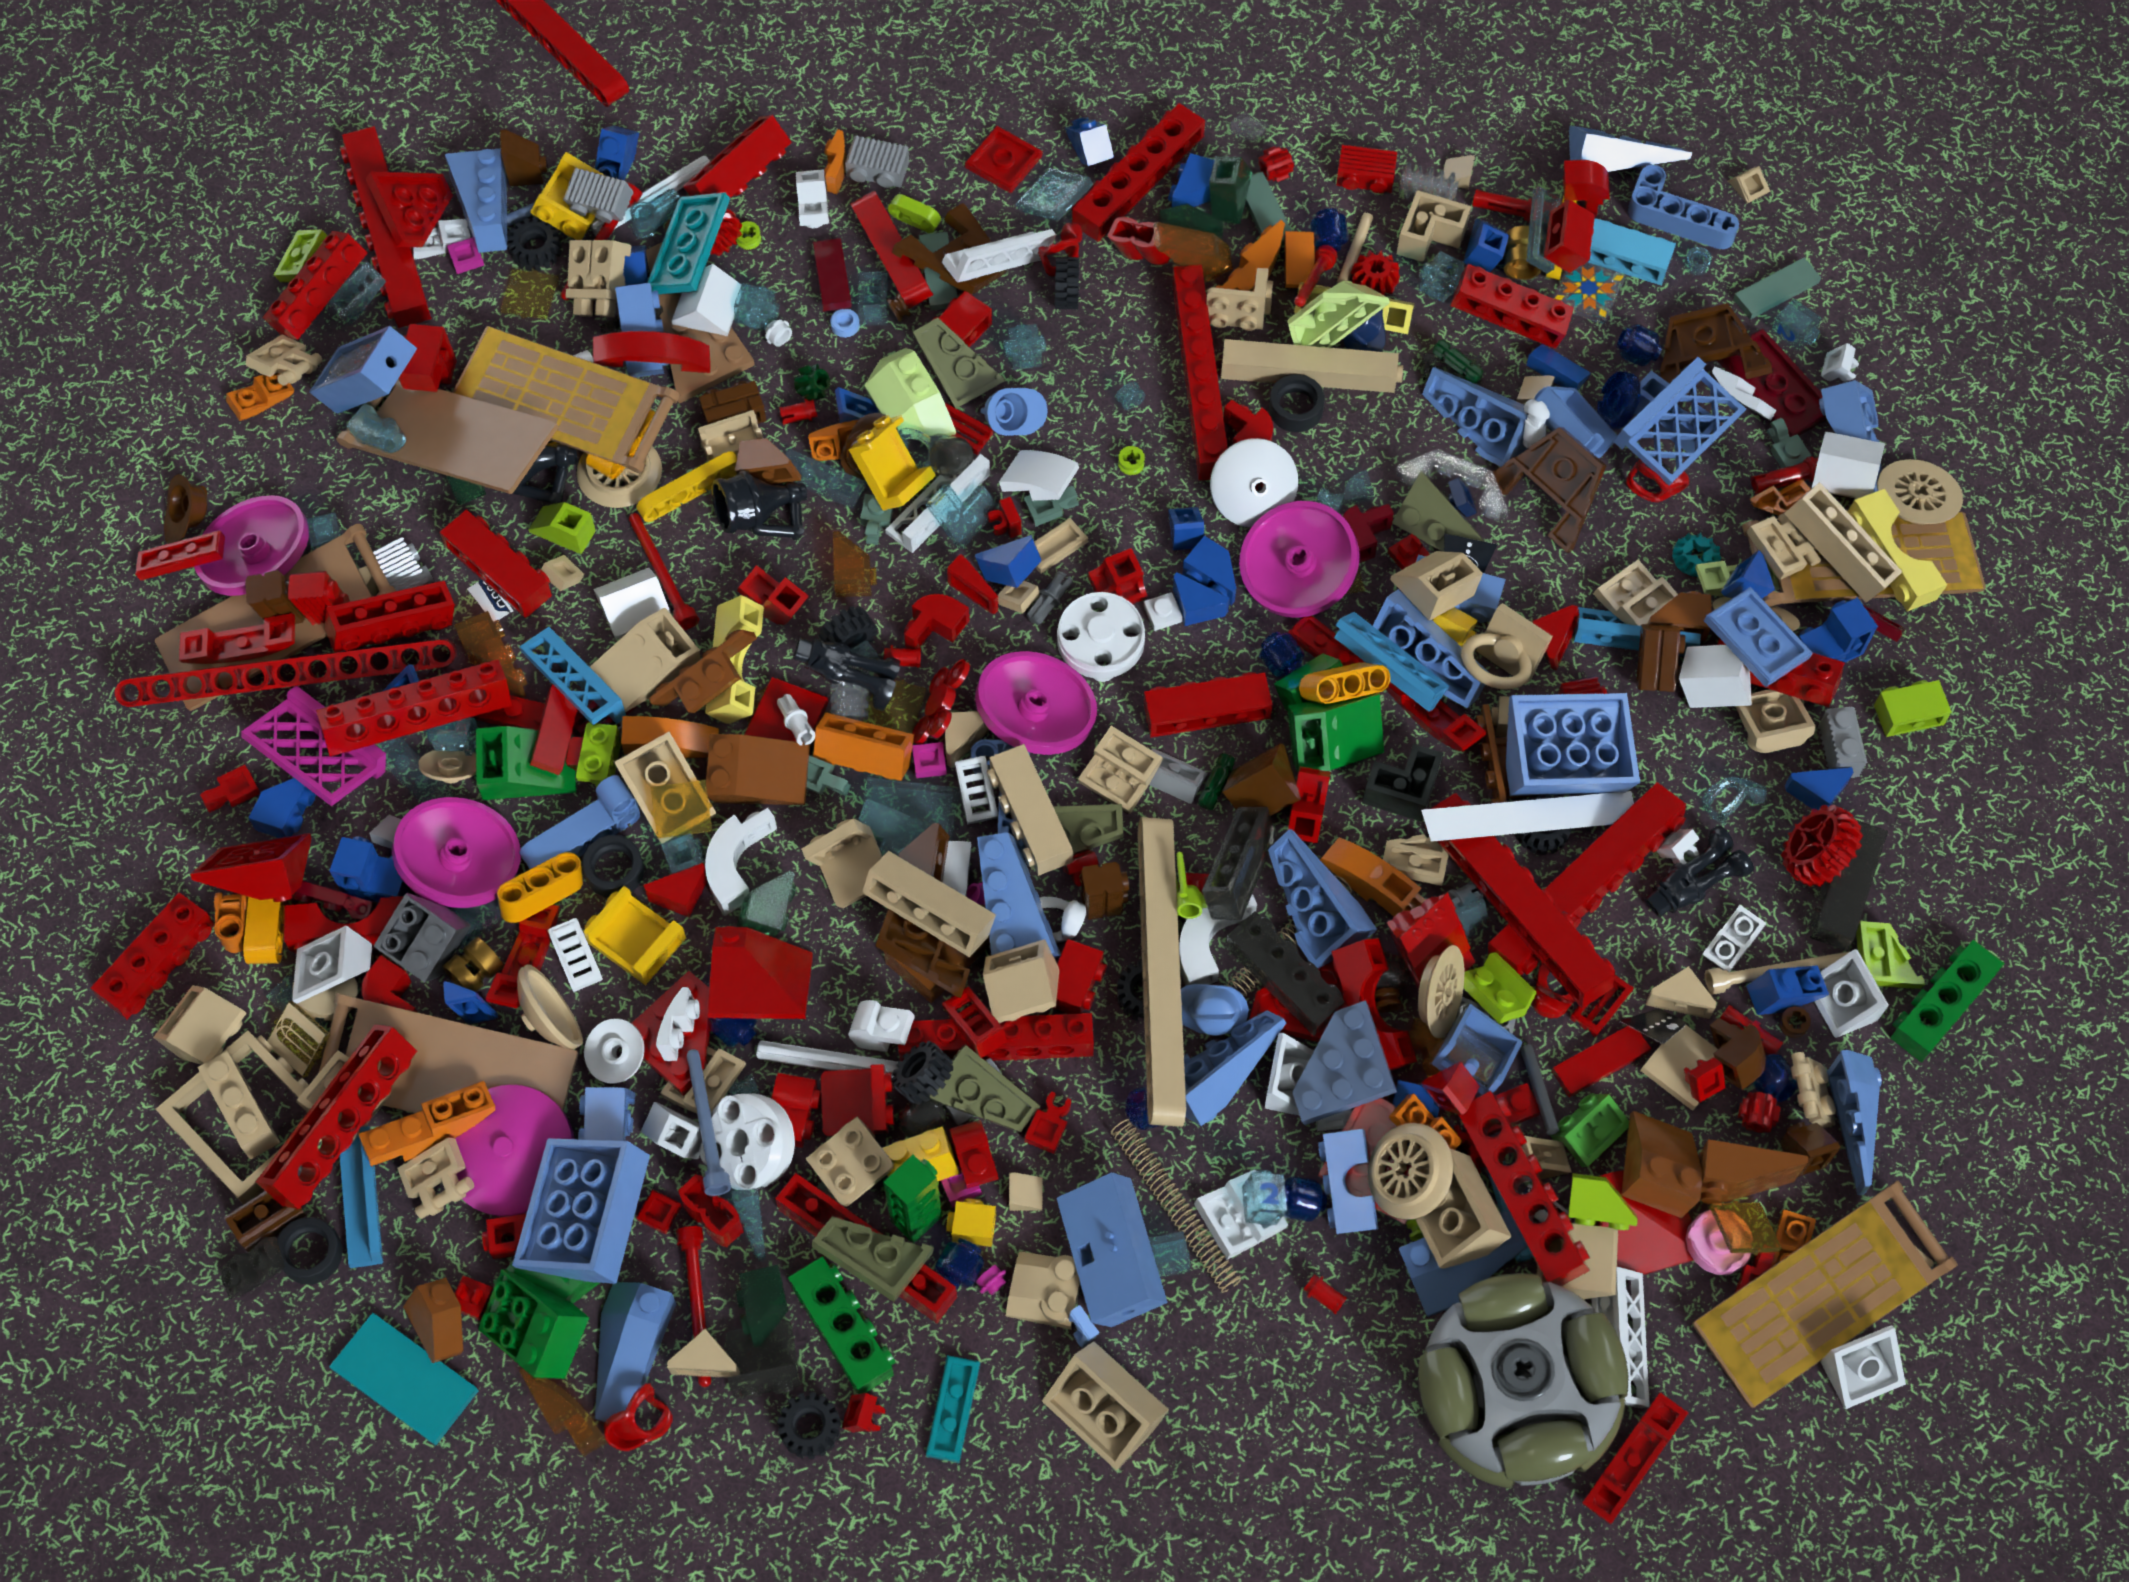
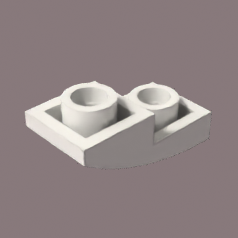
M1739 905L1702 955L1723 970L1730 972L1763 930L1766 922Z
M689 987L681 988L669 1005L662 1020L656 1047L664 1061H677L678 1050L683 1047L684 1043L683 1032H693L695 1019L699 1018V1001L694 999Z

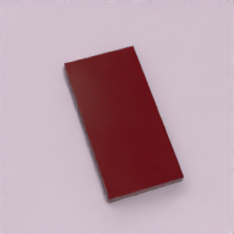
M1763 328L1750 335V337L1758 344L1764 357L1770 361L1773 373L1746 379L1741 355L1717 360L1727 372L1742 378L1756 388L1752 396L1761 399L1776 410L1771 421L1782 418L1787 425L1790 437L1797 434L1800 436L1827 419L1826 416H1823L1819 405L1822 393Z

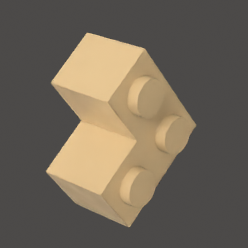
M1417 190L1400 232L1397 255L1424 262L1432 241L1459 248L1468 226L1472 206Z

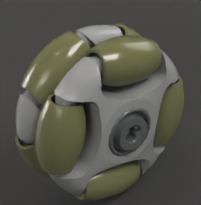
M1514 1273L1499 1275L1477 1282L1458 1294L1459 1303H1453L1440 1318L1430 1336L1423 1355L1419 1357V1392L1427 1418L1440 1438L1438 1445L1454 1463L1472 1476L1489 1484L1509 1489L1516 1482L1520 1486L1547 1484L1563 1479L1573 1474L1575 1470L1585 1472L1603 1456L1617 1435L1625 1409L1626 1400L1624 1398L1628 1395L1629 1373L1623 1345L1611 1322L1604 1313H1595V1309L1572 1291L1548 1281L1542 1283L1540 1276L1535 1274Z

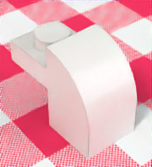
M824 170L796 172L800 226L818 228L823 224H829Z
M874 1000L862 1001L858 1005L848 1035L859 1048L887 1052L890 1043L906 1044L915 1015L910 1010L882 1007Z

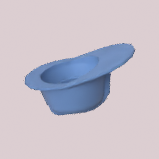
M1005 388L998 390L988 398L985 407L981 408V413L985 415V419L991 429L997 434L1004 436L1032 434L1043 426L1048 412L1043 396L1036 390L1029 388Z
M1191 984L1181 988L1182 1025L1198 1033L1219 1036L1230 1034L1233 1028L1246 1022L1249 1011L1247 1001L1241 992L1233 987Z

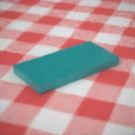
M726 192L679 197L647 282L651 284L653 291L658 290V294L697 291L731 199Z
M374 1313L369 1316L329 1366L332 1371L435 1446L479 1391L474 1385L441 1361L432 1363L423 1348Z

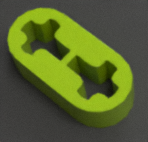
M902 194L895 195L888 205V211L894 218L927 233H933L941 222V216L935 209Z

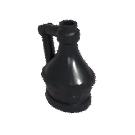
M563 444L556 447L546 445L513 493L552 504L561 503L563 501L568 467L577 465V449ZM557 465L558 468L552 491L524 485L538 472Z
M739 471L737 475L728 479L717 478L713 480L711 489L713 506L717 520L725 533L749 530L757 536L788 537L793 540H799L803 535L804 527L802 525L800 503L807 500V489L804 483L788 482L784 486H774L751 476L748 471ZM786 504L790 505L791 526L764 524L776 509Z

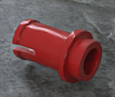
M804 399L805 402L779 407L783 425L806 419L812 421V418L817 417L814 400L808 401Z
M890 645V648H884V660L888 657H893L900 660V666L920 668L921 648H893V645Z
M1314 1274L1303 1291L1308 1294L1307 1298L1312 1296L1336 1315L1348 1297L1342 1295L1323 1281L1325 1277L1321 1276L1319 1278Z

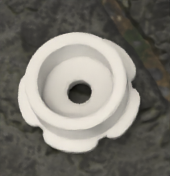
M774 320L766 327L765 337L769 344L773 343L776 347L782 346L792 336L789 323L785 320Z

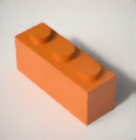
M827 712L816 727L813 757L832 765L852 768L858 772H868L883 776L889 780L895 779L902 781L910 767L914 734Z

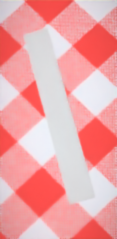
M1627 791L1625 793L1614 792L1425 809L1421 811L1432 842L1612 825L1634 804L1632 792Z

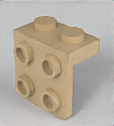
M1257 268L1254 292L1209 288L1207 292V305L1210 324L1218 328L1233 326L1241 327L1247 331L1263 330L1264 315H1270L1273 281L1268 280L1269 269Z
M854 818L840 822L836 829L827 834L814 837L809 845L801 849L807 861L820 866L836 906L840 908H846L867 896L862 893L868 871L883 857L871 828Z
M858 1117L844 1125L839 1132L820 1145L806 1158L836 1200L844 1207L851 1205L894 1168V1163L875 1140V1135Z

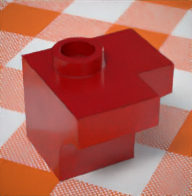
M1132 548L1105 558L1099 567L1088 572L1087 577L1094 592L1116 594L1132 604L1144 600L1148 596L1143 583L1144 573Z

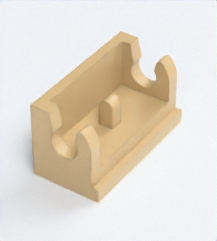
M754 410L698 428L701 446L707 461L728 451H733L738 456L741 441L754 440L756 438L763 439Z

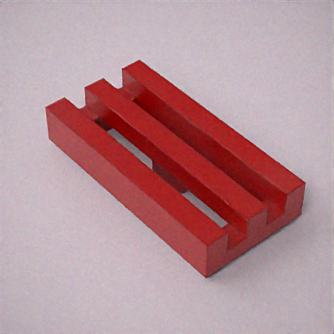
M945 403L949 415L954 418H951L955 429L978 441V443L976 444L958 433L947 439L978 455L993 435V430Z
M1615 975L1613 989L1603 996L1587 1018L1581 1014L1588 1005L1583 1009L1578 1006L1570 1019L1581 1024L1580 1027L1584 1030H1589L1591 1035L1596 1038L1633 992L1634 987ZM1618 988H1622L1624 991L1598 1024H1593L1592 1021Z

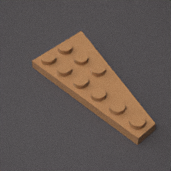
M662 242L646 250L650 274ZM682 292L659 294L660 308H658L663 322L664 333L685 336L709 345L711 371L710 373L681 371L680 364H670L675 389L680 393L679 404L755 365L754 359L732 327L728 336L672 325V319Z

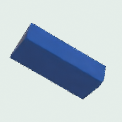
M1541 344L1529 354L1526 366L1543 376H1554V383L1559 386L1576 388L1577 391L1591 375L1589 371L1544 344Z
M447 981L444 982L445 1003L468 1025L498 1018V1013L475 991Z

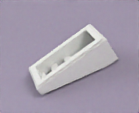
M980 756L956 761L955 767L967 825L997 819L998 812L992 785L987 775L986 757ZM981 767L982 773L964 776L963 770ZM984 780V785L971 788L966 786L968 782ZM986 792V798L969 800V795ZM989 805V810L972 813L971 808Z
M577 918L548 930L573 992L603 980ZM581 944L582 947L564 954V950ZM581 957H587V959L569 966L568 964ZM591 967L592 971L574 978V973Z

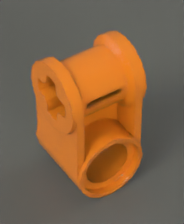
M222 892L215 893L214 897L215 934L226 951L230 953L241 952L244 945L248 896L241 894L223 895ZM238 931L234 936L227 937L231 932Z

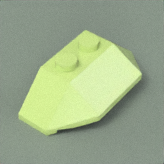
M1342 281L1321 293L1287 320L1294 345L1331 348L1390 304L1389 298L1365 285L1354 284L1351 281Z
M904 348L879 360L865 384V389L881 414L889 415L890 418L899 415L903 417L904 421L897 427L899 434L921 440L922 443L929 446L957 434L938 388L914 350Z

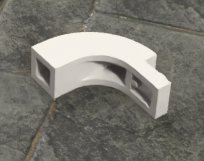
M768 808L761 812L752 813L742 824L733 815L719 827L709 843L705 858L706 876L712 897L724 916L751 900L749 888L736 871L739 857L744 850L777 829L775 817Z
M1216 894L1210 897V906L1202 908L1200 916L1186 920L1179 942L1180 974L1185 986L1191 984L1210 985L1218 981L1219 969L1210 952L1209 943L1219 930L1256 916L1257 903L1253 894L1244 897L1243 895L1233 896L1225 904L1222 903L1219 895Z

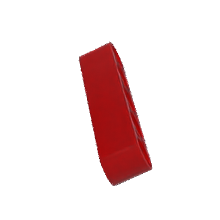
M874 190L851 203V207L908 309L933 296L919 268L914 265L915 261L905 255L899 258L892 253L894 245L901 241L902 238L876 191Z

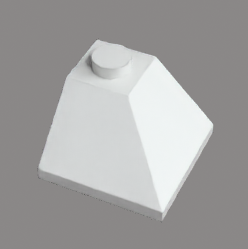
M344 926L298 948L292 1001L296 1004L368 971L371 966L372 943L348 926Z

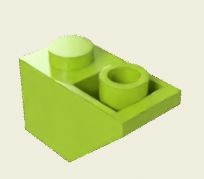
M566 502L543 506L528 529L529 533L579 554L583 553L596 532L591 513Z
M1573 1173L1568 1216L1575 1218L1576 1224L1595 1226V1221L1609 1222V1228L1618 1230H1629V1225L1637 1226L1636 1213L1607 1177Z

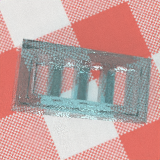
M366 261L343 283L328 304L351 326L375 297L386 280ZM367 275L374 280L370 284L365 280ZM360 284L365 287L362 292L358 289ZM353 293L357 295L354 299L351 298Z
M887 271L860 272L858 283L859 325H887ZM881 283L880 286H865V284Z
M758 1190L731 1192L732 1203L739 1214L753 1254L758 1262L765 1261L766 1253Z

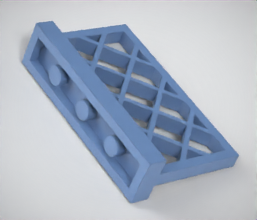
M1699 357L1687 366L1630 421L1614 440V443L1621 449L1627 446L1669 486L1746 411V408L1738 400L1730 395L1726 389L1704 370L1707 364ZM1702 381L1710 388L1711 396H1697L1696 385ZM1691 402L1692 414H1678L1677 403ZM1698 403H1711L1712 415H1698ZM1718 404H1727L1735 413L1732 416H1719ZM1673 420V433L1659 432V421ZM1679 421H1693L1694 434L1680 433ZM1699 422H1713L1714 433L1700 434ZM1641 438H1653L1655 451H1645L1637 442ZM1660 439H1674L1675 452L1661 451ZM1680 440H1694L1695 452H1681ZM1662 458L1676 459V471L1670 474L1662 466Z

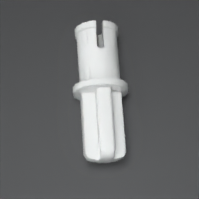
M785 694L782 698H778L777 705L785 717L784 725L792 731L799 745H802L803 742L804 745L812 743L816 734L807 721V713L803 709H799L790 694Z

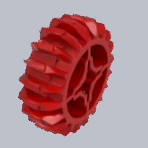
M1834 804L1829 807L1822 805L1819 810L1813 808L1810 815H1803L1802 821L1799 824H1794V830L1787 834L1789 839L1783 843L1785 850L1781 854L1784 859L1782 864L1795 880L1801 881L1810 887L1814 884L1820 887L1825 881L1831 883L1834 876L1841 877L1842 870L1845 867H1850V861L1857 858L1855 852L1862 847L1859 842L1863 837V834L1860 832L1862 826L1849 811Z

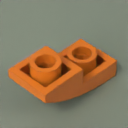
M837 130L833 139L827 141L824 151L828 160L824 170L826 187L828 192L838 194L846 170L845 141L843 131Z
M1285 231V288L1299 289V284L1305 282L1315 265L1314 232Z
M279 373L271 377L260 375L254 377L252 386L226 393V402L239 421H242L294 394V388L290 383L281 385L278 382Z
M858 420L838 423L810 433L808 439L813 462L841 459L843 446Z
M1415 1094L1407 1095L1388 1116L1396 1127L1407 1123H1420L1430 1126L1445 1139L1450 1149L1455 1150L1462 1142L1444 1118H1434Z
M1782 1209L1772 1248L1775 1251V1256L1771 1267L1811 1240L1817 1219Z

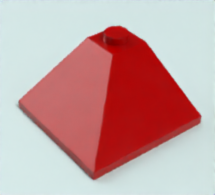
M311 833L221 847L190 874L191 880L258 900L273 899V902L289 900L302 885L312 840Z
M716 927L712 946L708 1018L806 1019L813 953L748 927Z
M1624 1170L1600 1175V1177H1607L1621 1195ZM1622 1196L1636 1213L1637 1226L1629 1225V1230H1618L1617 1267L1646 1275L1693 1261L1686 1243L1687 1229L1692 1223L1688 1212L1680 1218ZM1595 1221V1226L1608 1227L1609 1222Z

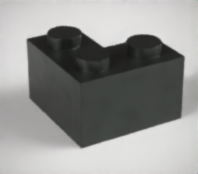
M1413 744L1405 770L1374 761L1362 804L1422 822L1423 815L1421 810L1427 808L1443 753Z

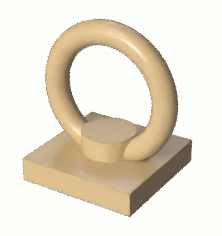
M1502 603L1496 608L1485 633L1476 634L1467 639L1463 644L1461 650L1462 662L1466 670L1479 682L1496 689H1515L1527 684L1532 679L1553 636ZM1477 648L1476 651L1511 674L1512 677H1500L1485 671L1475 661L1474 650Z

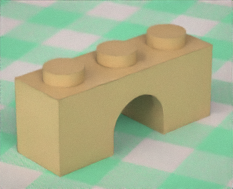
M228 1051L197 1067L236 1140L250 1160L280 1143L267 1117L254 1099L251 1088L238 1064Z

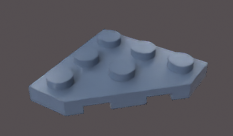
M1366 1001L1334 1012L1292 1093L1304 1125L1397 1092Z

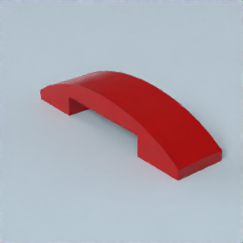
M628 331L593 337L592 340L593 363L601 366L623 367L624 361L680 364L681 371L710 373L711 371L710 346L685 336L652 331Z
M290 613L264 618V624L215 633L209 628L180 633L179 661L190 664H217L251 660L277 653L295 643V615Z
M1391 682L1386 688V691L1419 726L1434 738L1455 750L1463 752L1486 735V731L1469 716L1463 714L1460 717L1441 700H1439L1433 710L1428 712Z
M551 905L519 922L520 932L501 974L496 973L487 993L486 1002L516 1009L520 1006L517 987L519 970L525 965H532L540 971L551 942L548 930L556 926L560 906Z
M1660 1392L1582 1504L1611 1525L1666 1444L1684 1421L1688 1412Z

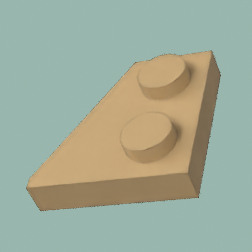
M1425 834L1412 836L1409 839L1399 838L1386 842L1383 860L1394 866L1411 880L1439 886L1443 884L1448 853L1437 841L1431 842L1430 837L1426 838Z

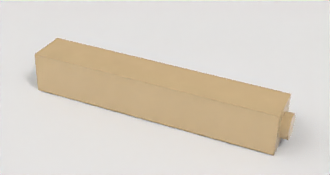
M1224 339L1221 379L1276 383L1284 376L1299 374L1316 380L1321 387L1394 393L1396 382L1402 383L1403 365H1398L1399 353Z

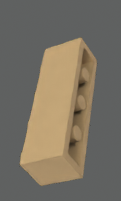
M1820 482L1784 513L1865 602H1868L1883 591L1902 573L1901 569Z
M1025 744L989 757L990 769L987 770L989 781L993 788L998 786L1001 792V796L998 797L1001 808L1005 814L1010 813L1014 821L1010 823L1012 832L1016 840L1022 839L1025 845V849H1022L1028 867L1034 866L1039 876L1072 863L1073 849Z
M890 851L869 869L862 890L863 894L968 957L988 938L996 914Z

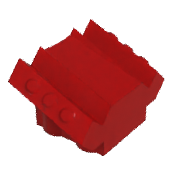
M1448 892L1438 897H1430L1420 906L1410 911L1400 912L1392 920L1386 922L1399 956L1418 990L1423 972L1429 960L1435 955H1440L1451 945L1457 946L1462 953L1464 972L1475 963L1463 926L1455 912L1456 908Z

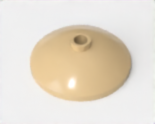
M532 965L523 966L518 973L517 987L518 1000L524 1012L521 1015L524 1024L529 1030H536L546 1040L563 1048L576 1049L583 1043L581 1030L563 997L538 969Z

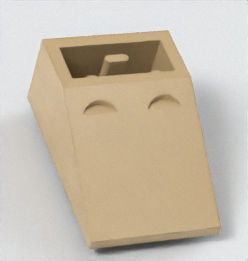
M664 607L638 622L594 662L590 668L621 698L624 710L627 712L655 694V689L665 682H671L678 677L681 669L697 663L700 660V649Z

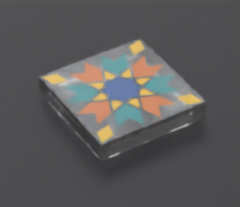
M1587 262L1570 273L1565 271L1553 299L1561 300L1565 304L1574 307L1572 314L1605 325L1626 275Z

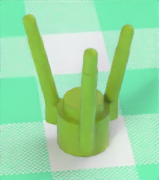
M1177 852L1179 884L1176 877L1177 914L1186 919L1197 918L1202 914V908L1210 906V895L1220 865L1218 863L1214 864L1202 895L1196 886L1187 885L1182 852Z

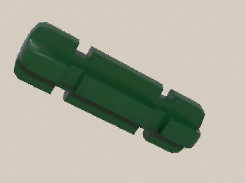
M1444 339L1439 340L1433 347V354L1440 359L1445 358L1444 362L1459 374H1465V378L1468 381L1476 384L1483 376V369L1476 364L1472 365L1473 361L1456 348L1451 349V345Z
M1226 753L1219 755L1216 761L1217 764L1213 768L1205 789L1199 797L1198 805L1207 810L1214 809L1218 801L1217 798L1220 796L1229 777L1228 775L1235 764L1233 756Z

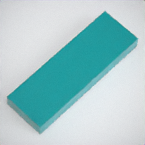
M947 1355L926 1457L960 1463L980 1369V1361Z

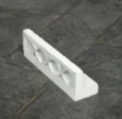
M1052 229L1038 233L1032 231L945 254L942 264L959 283L1041 260L1038 248L1053 244L1056 233Z
M964 452L960 454L885 529L886 534L913 553L990 476V461L981 454L975 460ZM963 463L967 464L968 467L956 477V470ZM941 485H949V486L937 497V489H938ZM930 504L919 516L917 515V509L921 505ZM902 524H910L902 532V535L896 531Z
M1617 1267L1616 1295L1592 1298V1307L1595 1309V1313H1604L1623 1345L1629 1373L1628 1395L1624 1398L1626 1400L1625 1405L1641 1409L1648 1408L1649 1388L1643 1273ZM1626 1279L1631 1280V1296L1626 1290ZM1628 1313L1633 1319L1632 1329L1628 1324ZM1630 1346L1637 1354L1634 1363L1629 1355ZM1631 1381L1636 1386L1637 1397L1631 1396Z

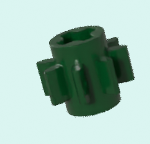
M819 364L799 368L800 375L794 378V386L797 393L804 396L808 401L825 398L824 390L830 388L828 373L823 369H819Z

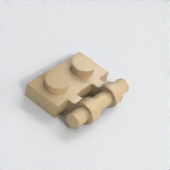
M280 335L246 356V366L269 377L279 373L278 382L281 385H287L288 383L293 384L299 381L304 373L310 374L315 371L318 365L322 363V357L318 353L312 355L305 353L306 345L287 336Z
M1784 513L1777 519L1775 516L1756 523L1750 526L1746 532L1757 549L1763 553L1765 560L1779 580L1803 570L1808 563L1810 566H1814L1821 561L1815 552L1817 549Z
M1804 1052L1792 1054V1077L1797 1080L1800 1093L1797 1095L1799 1106L1804 1110L1805 1118H1809L1810 1123L1817 1122L1822 1128L1835 1125L1833 1114H1835L1836 1108L1833 1099L1828 1095L1826 1083H1828L1829 1079L1825 1067L1809 1057L1805 1058Z
M455 1138L444 1139L397 1168L408 1198H417L419 1196L421 1198L422 1204L415 1208L416 1215L421 1219L428 1215L434 1216L443 1211L446 1204L451 1201L458 1202L466 1197V1192L474 1188V1182L470 1177L459 1181L456 1175L464 1170L466 1166ZM443 1183L445 1190L436 1194L434 1187Z

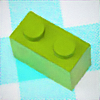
M1921 680L1908 687L1898 688L1897 686L1886 688L1880 693L1874 704L1886 737L1942 726L1952 713L1939 680L1932 682Z

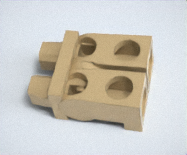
M570 240L569 289H566V298L574 299L573 315L592 317L593 302H596V316L614 317L617 302L615 287L625 286L623 275L625 257H630L631 245L615 240Z

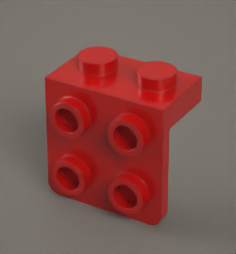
M884 1064L871 1065V1069L825 1071L821 1074L822 1128L826 1136H834L844 1125L856 1117L867 1125L873 1134H889L888 1125H894L893 1105H887V1092H892V1073L886 1072Z

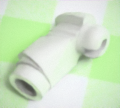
M1535 399L1528 400L1524 405V412L1528 414L1523 434V445L1526 448L1546 436L1545 422L1550 417V412L1545 403Z

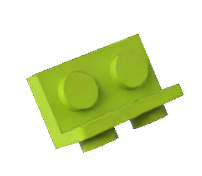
M322 229L297 230L274 276L280 282H290L328 235Z
M591 723L586 724L576 772L578 781L592 782L597 788L604 779L615 775L617 767L614 762L618 760L621 748L618 726L597 723L594 725Z
M1496 952L1489 954L1482 967L1464 972L1463 989L1499 1024L1525 1016L1536 996L1535 989Z

